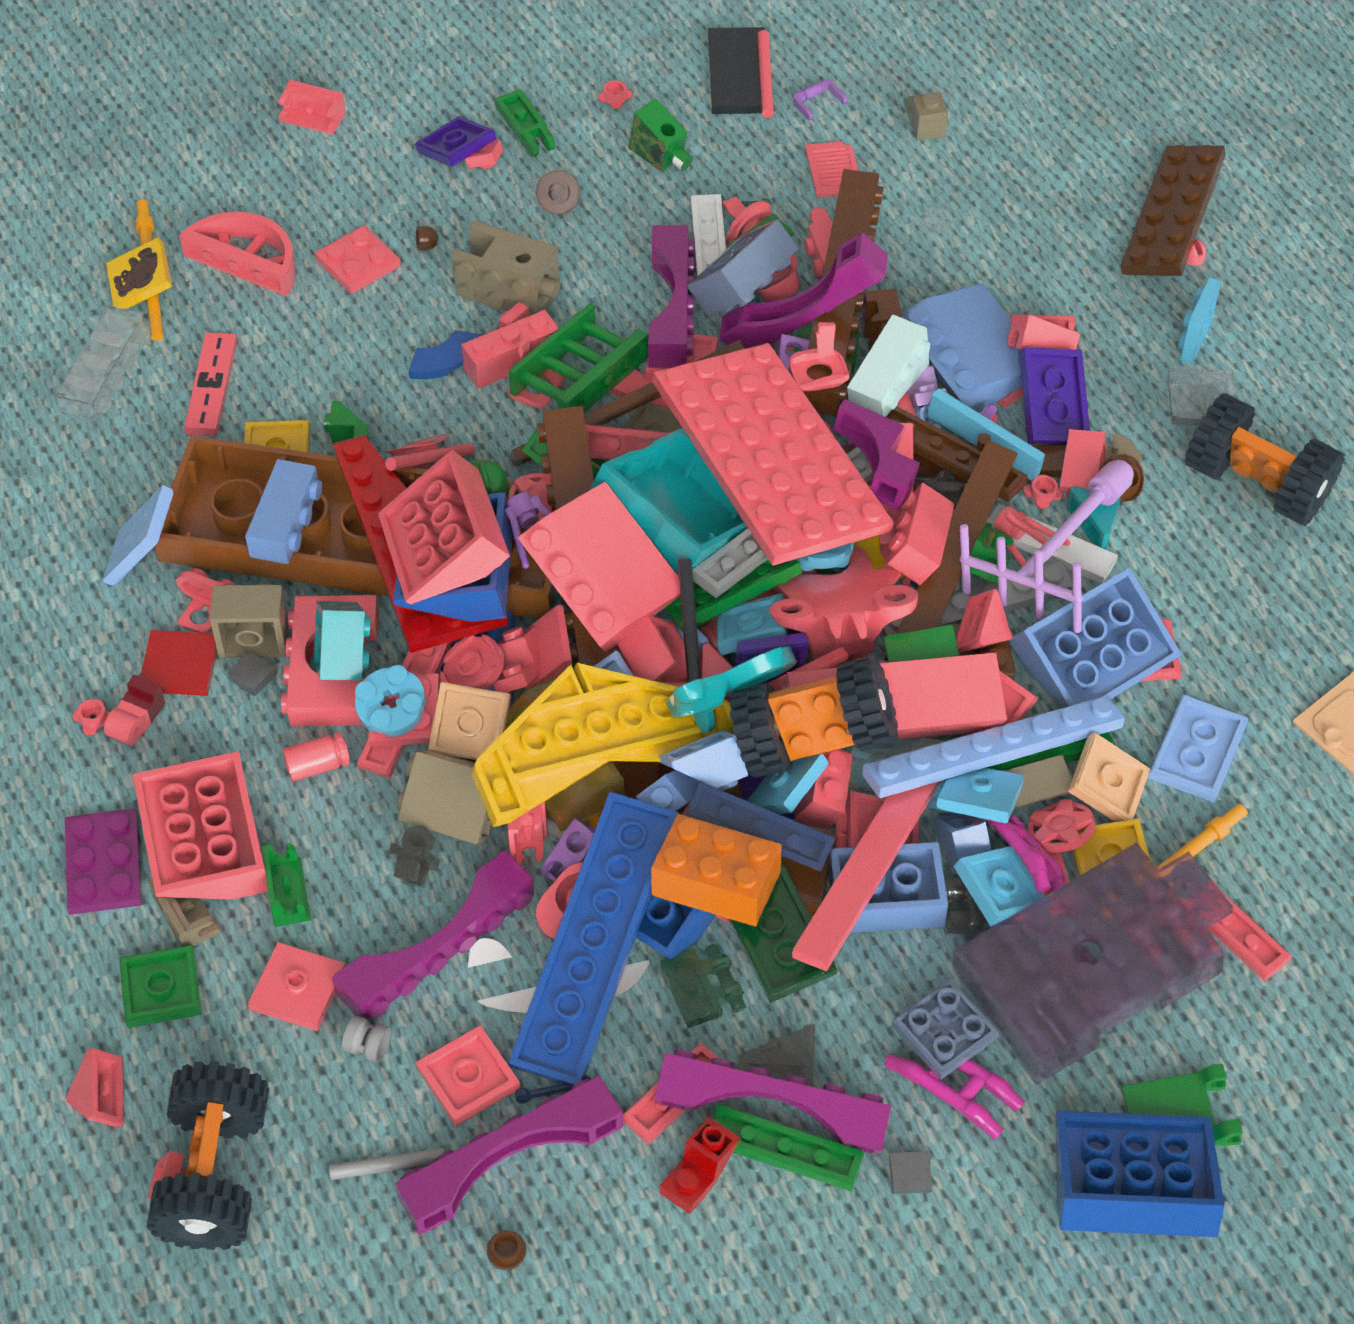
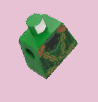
M656 98L634 113L628 149L661 172L673 164L681 171H684L693 162V157L684 150L687 138L686 130Z

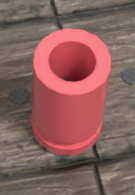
M340 732L333 733L332 737L327 735L282 748L291 782L338 769L340 765L342 767L350 765L347 745Z

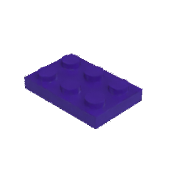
M1027 347L1020 350L1019 358L1028 444L1067 445L1069 429L1090 431L1082 350Z

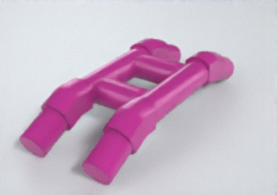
M1011 814L1008 823L984 819L1001 834L1028 867L1038 893H1044L1052 889L1055 900H1063L1069 896L1064 882L1065 876L1062 867L1030 835L1018 817Z
M889 1054L885 1059L884 1065L886 1068L899 1073L902 1077L911 1080L915 1084L918 1083L963 1113L964 1117L973 1122L977 1127H980L993 1140L1002 1133L1004 1128L991 1117V1114L984 1107L972 1100L981 1087L985 1086L986 1090L999 1100L1001 1099L1014 1112L1019 1110L1025 1102L1002 1077L996 1073H991L971 1059L958 1067L959 1070L970 1076L959 1092L942 1082L930 1068L926 1071L923 1066L910 1059H903L893 1054Z

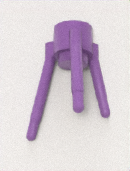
M522 492L507 501L505 513L511 523L522 566L527 569L529 567L525 547L517 538L521 535L519 524L521 528H525L527 531L539 520L537 515L539 511L544 516L551 512L544 506L539 495L532 497L529 492Z

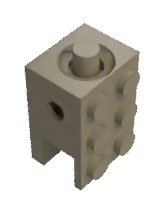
M474 220L468 228L471 254L457 249H453L451 252L456 295L461 296L467 301L473 300L492 309L502 311L510 310L520 302L528 307L529 316L544 309L547 311L560 292L557 246Z

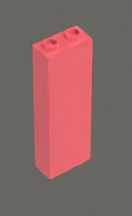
M996 653L880 664L885 672V679L888 680L889 691L893 697V707L896 710L895 718L898 722L897 740L976 733L1004 725L1007 720ZM828 668L787 672L785 683L780 685V690L836 676L837 669Z

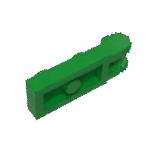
M521 89L495 98L496 109L519 141L523 142L530 156L535 157L539 154L538 145L534 140L538 136H540L541 142L548 151L555 149V142L552 134L547 129V124Z

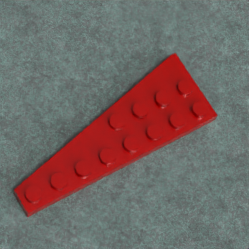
M365 435L333 443L334 454L409 652H417L508 625L507 615L503 619L469 622L394 604L393 598L397 573L378 513L400 495L406 487L393 471L386 468V461Z

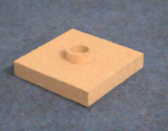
M441 682L428 750L442 755L477 760L505 731L511 694Z
M1094 732L1087 737L1068 792L1114 822L1131 820L1134 818L1150 768Z

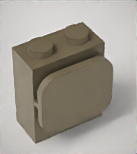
M429 750L416 751L415 756L413 755L407 765L406 775L409 776L406 790L401 792L397 802V810L400 811L398 821L476 845L488 843L492 823L472 777V768L475 762L452 755H442Z

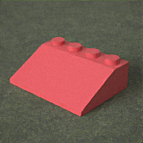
M450 450L378 513L405 601L410 605L483 579L510 557L479 469L453 450Z
M606 482L548 514L517 537L605 653L624 639L648 616H655L680 597L678 575Z
M239 751L133 774L156 897L237 899L268 892L264 864Z

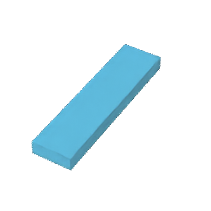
M938 388L932 394L927 413L928 417L976 447L979 435H989L991 442L1018 453L1012 465L1013 468L1025 473L1031 481L1039 476L1045 458L1043 452Z

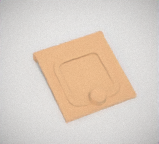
M1352 671L1349 676L1296 717L1292 723L1354 775V671Z

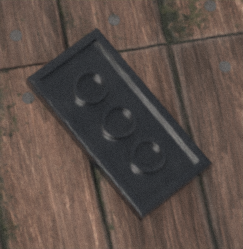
M765 27L708 28L712 114L762 113L757 34L759 31L765 30Z

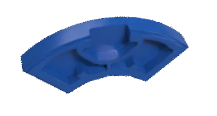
M455 330L450 339L441 345L431 348H417L409 369V378L434 379L447 376L448 372L463 365L461 344L483 334Z

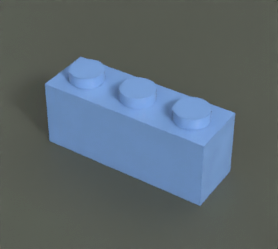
M277 459L245 535L250 557L289 564L293 552H298L302 540L301 532L304 526L309 525L314 500H319L322 492V482L318 480L316 466Z

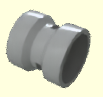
M355 1015L345 1029L341 1045L342 1050L351 1054L362 1053L366 1059L379 1063L389 1047L392 1029L381 1024L376 1026L370 1025L367 1019Z

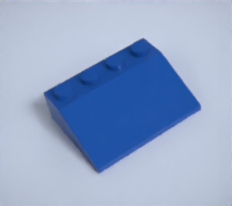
M505 492L488 494L510 557L483 579L411 605L405 601L398 576L396 575L393 598L395 605L469 622L505 618L513 537L511 523L505 513L508 501Z
M1056 1111L1057 1204L1060 1230L1218 1237L1224 1210V1199L1211 1117Z

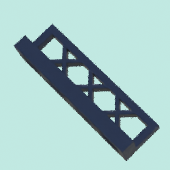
M699 782L686 813V816L782 844V856L822 872L836 839L702 782Z

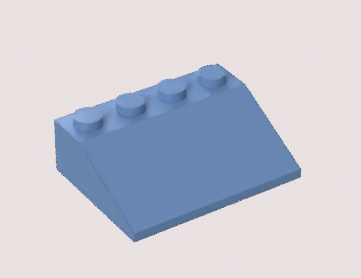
M983 283L923 299L902 312L903 319L927 328L928 342H930L929 366H934L936 378L952 397L979 413L988 404H995L1022 387L1020 350L1016 349V345L1013 348L1007 344L1012 323L1010 322L1011 319Z
M1130 567L1082 595V631L1080 633L1073 631V602L1071 601L1014 635L1009 640L1025 669L1062 708L1103 696L1112 699L1182 655Z

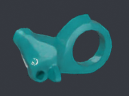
M778 647L726 672L697 679L682 685L672 691L673 694L666 702V705L674 718L692 715L702 733L712 732L715 724L714 709L723 703L725 696H729L737 690L760 685L789 670L797 661L791 647Z

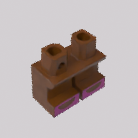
M896 288L865 292L861 331L863 339L869 338L868 353L891 316L895 315L903 318Z

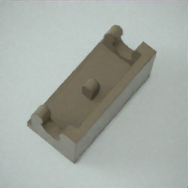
M1063 755L1005 770V772L1024 775L1023 787L1013 810L1017 807L1060 795L1066 797L1071 794L1068 792L1072 778Z
M153 879L148 880L152 896L181 946L193 944L194 947L220 934V929L215 924L201 898L156 897Z

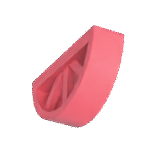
M247 212L215 214L195 222L179 235L183 256L285 296L289 294L294 285L296 267L289 236L282 227L264 216ZM229 238L254 239L245 250L234 247L229 242ZM267 243L277 249L282 255L265 259L256 254Z

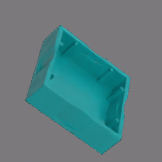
M683 428L655 440L646 448L630 451L603 463L589 489L590 491L606 482L677 575H679L678 560L691 559L692 569H694L748 528Z

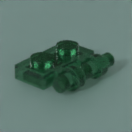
M711 944L705 948L708 958L703 960L699 959L695 948L680 953L671 960L669 958L660 960V968L687 1028L722 1017L721 1002H729L734 1013L741 1012L746 1008L742 998L744 991L740 982L734 980L730 972L731 963L727 954L721 952L718 944ZM707 975H716L720 985L712 988Z

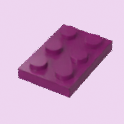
M132 808L64 817L66 891L69 915L141 906L142 889L137 809Z

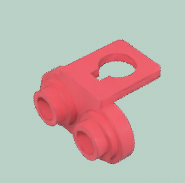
M193 568L191 571H183L176 580L177 586L183 593L193 598V600L178 620V625L197 633H209L212 628L210 617L203 624H194L191 622L190 616L195 611L202 610L204 606L209 607L208 613L210 614L213 586H226L234 583L227 579H222L220 582L210 579L204 571L198 568Z

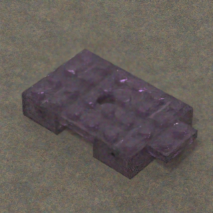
M1136 842L953 950V970L1036 1084L1099 1048L1101 1034L1155 1002L1162 1010L1221 974L1225 952L1207 931V928L1232 914L1233 905L1189 851L1158 869ZM1083 942L1095 943L1101 948L1103 957L1094 965L1087 962L1079 963L1073 955L1075 947Z

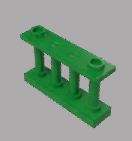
M590 303L521 361L511 367L508 371L510 394L517 396L527 386H530L557 401L558 409L583 406V413H585L648 359L649 334L638 329L625 339L596 324L595 305ZM588 335H591L615 349L608 355L603 356L580 342ZM568 352H571L595 366L588 372L583 373L562 362L560 359ZM548 369H551L573 381L574 384L568 389L562 390L539 376Z

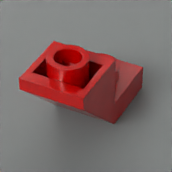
M708 1116L686 1141L683 1159L660 1184L659 1193L691 1214L717 1182L739 1143L740 1137Z

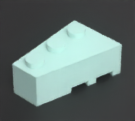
M892 315L848 385V400L884 417L891 410L895 409L899 400L929 366L930 342H928L927 328Z

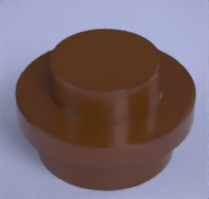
M508 1230L495 1234L487 1245V1256L490 1263L501 1270H512L518 1267L526 1257L524 1239L519 1234Z

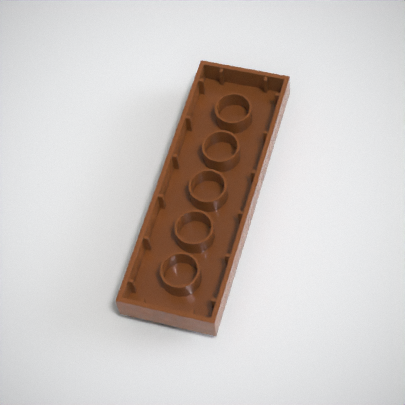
M190 436L171 486L173 490L172 500L159 541L155 545L159 562L388 596L336 456ZM277 459L316 466L318 480L322 482L321 496L318 501L314 500L310 523L308 526L303 527L300 548L298 552H293L289 564L250 557L245 537ZM413 467L393 470L406 488L427 471V469ZM508 481L509 486L511 488L514 482ZM519 524L521 534H523L526 530L525 528H521ZM513 535L506 607L514 615L540 619L553 608L557 589L527 550L529 567L527 569L523 568Z

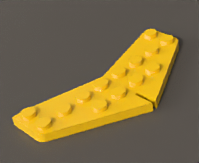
M577 663L574 669L570 665L478 757L472 768V777L493 827L507 824L609 761L661 762L659 756L723 730L736 735L732 729L734 724L730 717L732 709L729 702L724 699L723 703L714 709V729L712 732L705 734L701 732L692 715L674 718L667 707L666 702L672 696V691L679 687Z

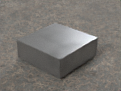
M251 651L228 672L231 682L254 697L278 675L276 667Z
M928 1151L890 1153L889 1163L893 1194L932 1192Z

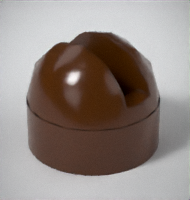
M417 226L416 245L418 251L433 249L438 243V233L436 230L428 226Z

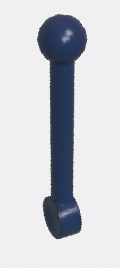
M585 1076L583 1080H591L592 1078L589 1076ZM560 1084L534 1090L520 1088L516 1090L515 1098L518 1103H527L533 1097L569 1091L573 1086Z

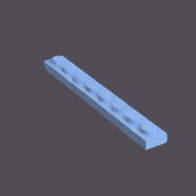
M1103 696L864 764L862 776L878 798H883L1086 739L1094 732L1099 735L1123 728L1125 717L1107 696Z

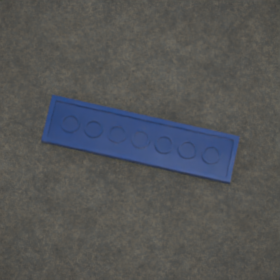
M609 792L508 1064L511 1068L570 1086H574L586 1076L651 897V867L677 814H679L678 812Z

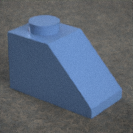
M675 770L664 775L638 794L636 800L670 809L681 814L691 803L701 781Z
M946 813L929 818L946 859L953 869H955L953 866L960 858L992 851L986 823L979 818L959 813Z

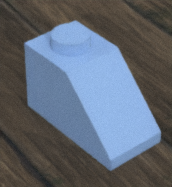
M723 730L659 756L662 764L719 790L732 788L738 784L737 780L748 776L745 763L740 756V748H737L736 735Z

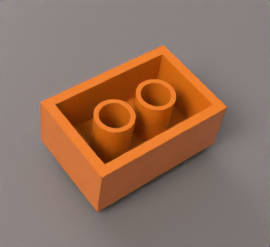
M677 814L651 867V895L756 927L781 872L782 844Z

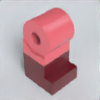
M135 674L127 683V693L118 706L109 713L104 726L106 736L130 746L135 745L165 705L161 685Z

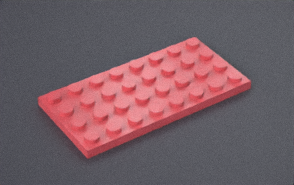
M769 343L653 373V384L772 566L891 532L893 520Z

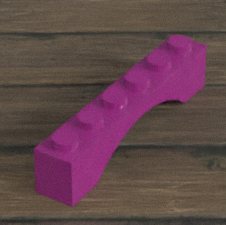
M652 225V269L669 285L673 296L662 313L649 323L648 368H672L687 364V356H693V337H687V335H693V316L687 315H694V296H688L693 294L687 285L694 280V277L689 276H694L695 238H689V226Z
M863 232L859 233L838 246L830 269L809 289L778 301L747 303L722 316L719 340L725 345L740 340L744 349L766 343L770 345L780 340L782 334L788 335L798 328L808 325L820 315L830 312L837 305L849 298H854L861 291L882 281L886 277L888 253Z
M504 850L477 870L473 887L466 902L454 918L441 930L424 941L403 950L380 955H361L332 977L335 994L356 1016L367 1020L371 1017L377 1018L388 1009L389 1004L400 995L407 996L412 993L420 980L429 974L434 975L440 972L447 964V960L458 952L464 953L468 951L479 936L487 930L489 932L496 930L503 923L504 918L514 910L520 911L527 907L534 896L533 878Z
M675 1049L673 1054L665 1053L655 1094V1103L692 1112L709 1103L727 1098L752 1096L774 1099L792 1105L812 1116L840 1144L880 1155L882 1152L891 1105L884 1104V1098L869 1093H861L860 1098L845 1095V1088L830 1084H824L823 1089L808 1086L809 1081L807 1079L787 1075L786 1080L770 1077L771 1071L758 1067H749L748 1072L733 1069V1062L719 1058H712L711 1063L696 1060L697 1055L695 1053Z
M600 1075L591 1080L579 1081L569 1092L557 1098L550 1097L543 1100L531 1112L525 1115H515L509 1118L502 1127L491 1133L484 1132L478 1134L471 1139L468 1145L456 1151L449 1150L442 1153L430 1165L422 1169L416 1168L406 1172L399 1181L395 1182L398 1200L420 1236L454 1218L462 1199L472 1185L489 1168L504 1158L524 1149L548 1143L591 1145L623 1128V1112Z

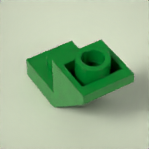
M332 401L330 414H325L324 419L325 433H330L332 445L333 443L363 435L370 441L368 425L342 403Z

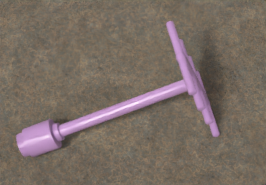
M1123 460L1108 462L1089 482L1088 490L1090 496L1040 549L1034 551V555L1018 572L1006 568L1004 537L997 538L996 565L969 555L968 526L966 524L960 525V562L962 567L963 593L969 594L971 592L970 567L998 576V592L1003 607L1007 606L1006 579L1034 588L1036 619L1038 620L1044 618V592L1072 601L1073 631L1080 633L1082 631L1081 602L1083 601L1081 594V564L1079 562L1072 564L1073 591L1043 581V564L1099 504L1113 505L1131 486L1134 476L1131 466Z

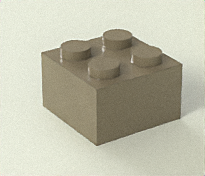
M229 584L226 586H213L210 622L219 658H244L250 651L259 657H287L286 638L289 637V628L282 585Z

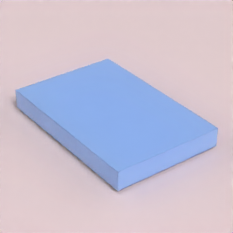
M162 485L119 529L102 580L109 585L117 584L158 543L172 500V489Z
M1183 694L1149 772L1148 779L1215 803L1249 718Z

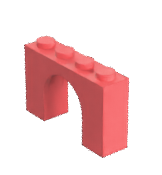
M377 595L295 596L294 610L288 611V628L292 630V637L286 638V656L290 658V665H284L283 671L284 685H288V693H282L281 696L282 714H288L290 726L363 725L355 708V689L365 678H362V680H321L317 673L309 667V664L314 656L316 601L358 602L362 609L366 611V616H370L369 637H364V641H378L379 609Z

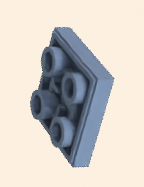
M950 978L892 1019L893 1028L940 1080L987 1047L999 1036V1031Z

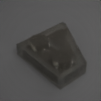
M808 1024L796 1032L784 1037L781 1036L769 1041L766 1045L753 1048L738 1055L737 1069L748 1072L749 1067H758L771 1071L770 1077L786 1080L787 1075L807 1079L809 1081L808 1086L813 1087L815 1024Z

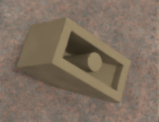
M941 92L903 98L917 141L945 137L948 110Z

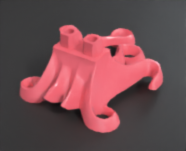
M854 545L853 553L850 556L851 563L843 572L834 575L818 574L820 569L802 570V574L784 584L771 588L777 594H783L784 600L775 602L769 607L771 617L782 627L806 633L808 652L811 659L816 660L840 647H843L849 655L848 662L868 657V652H874V643L881 630L893 620L907 616L914 611L918 602V593L911 587L895 585L901 576V571L887 564L891 552L887 546L880 547L879 549L884 558V567L882 569H873L868 554L862 548Z

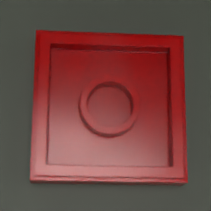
M151 630L140 677L161 685L164 694L208 696L217 656L214 635L212 633Z

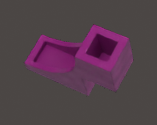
M844 399L839 407L833 430L852 441L867 458L873 476L870 489L879 502L899 510L913 487L920 466L919 462L896 452L905 425Z

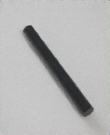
M680 559L677 562L687 683L701 679L692 562L691 559Z

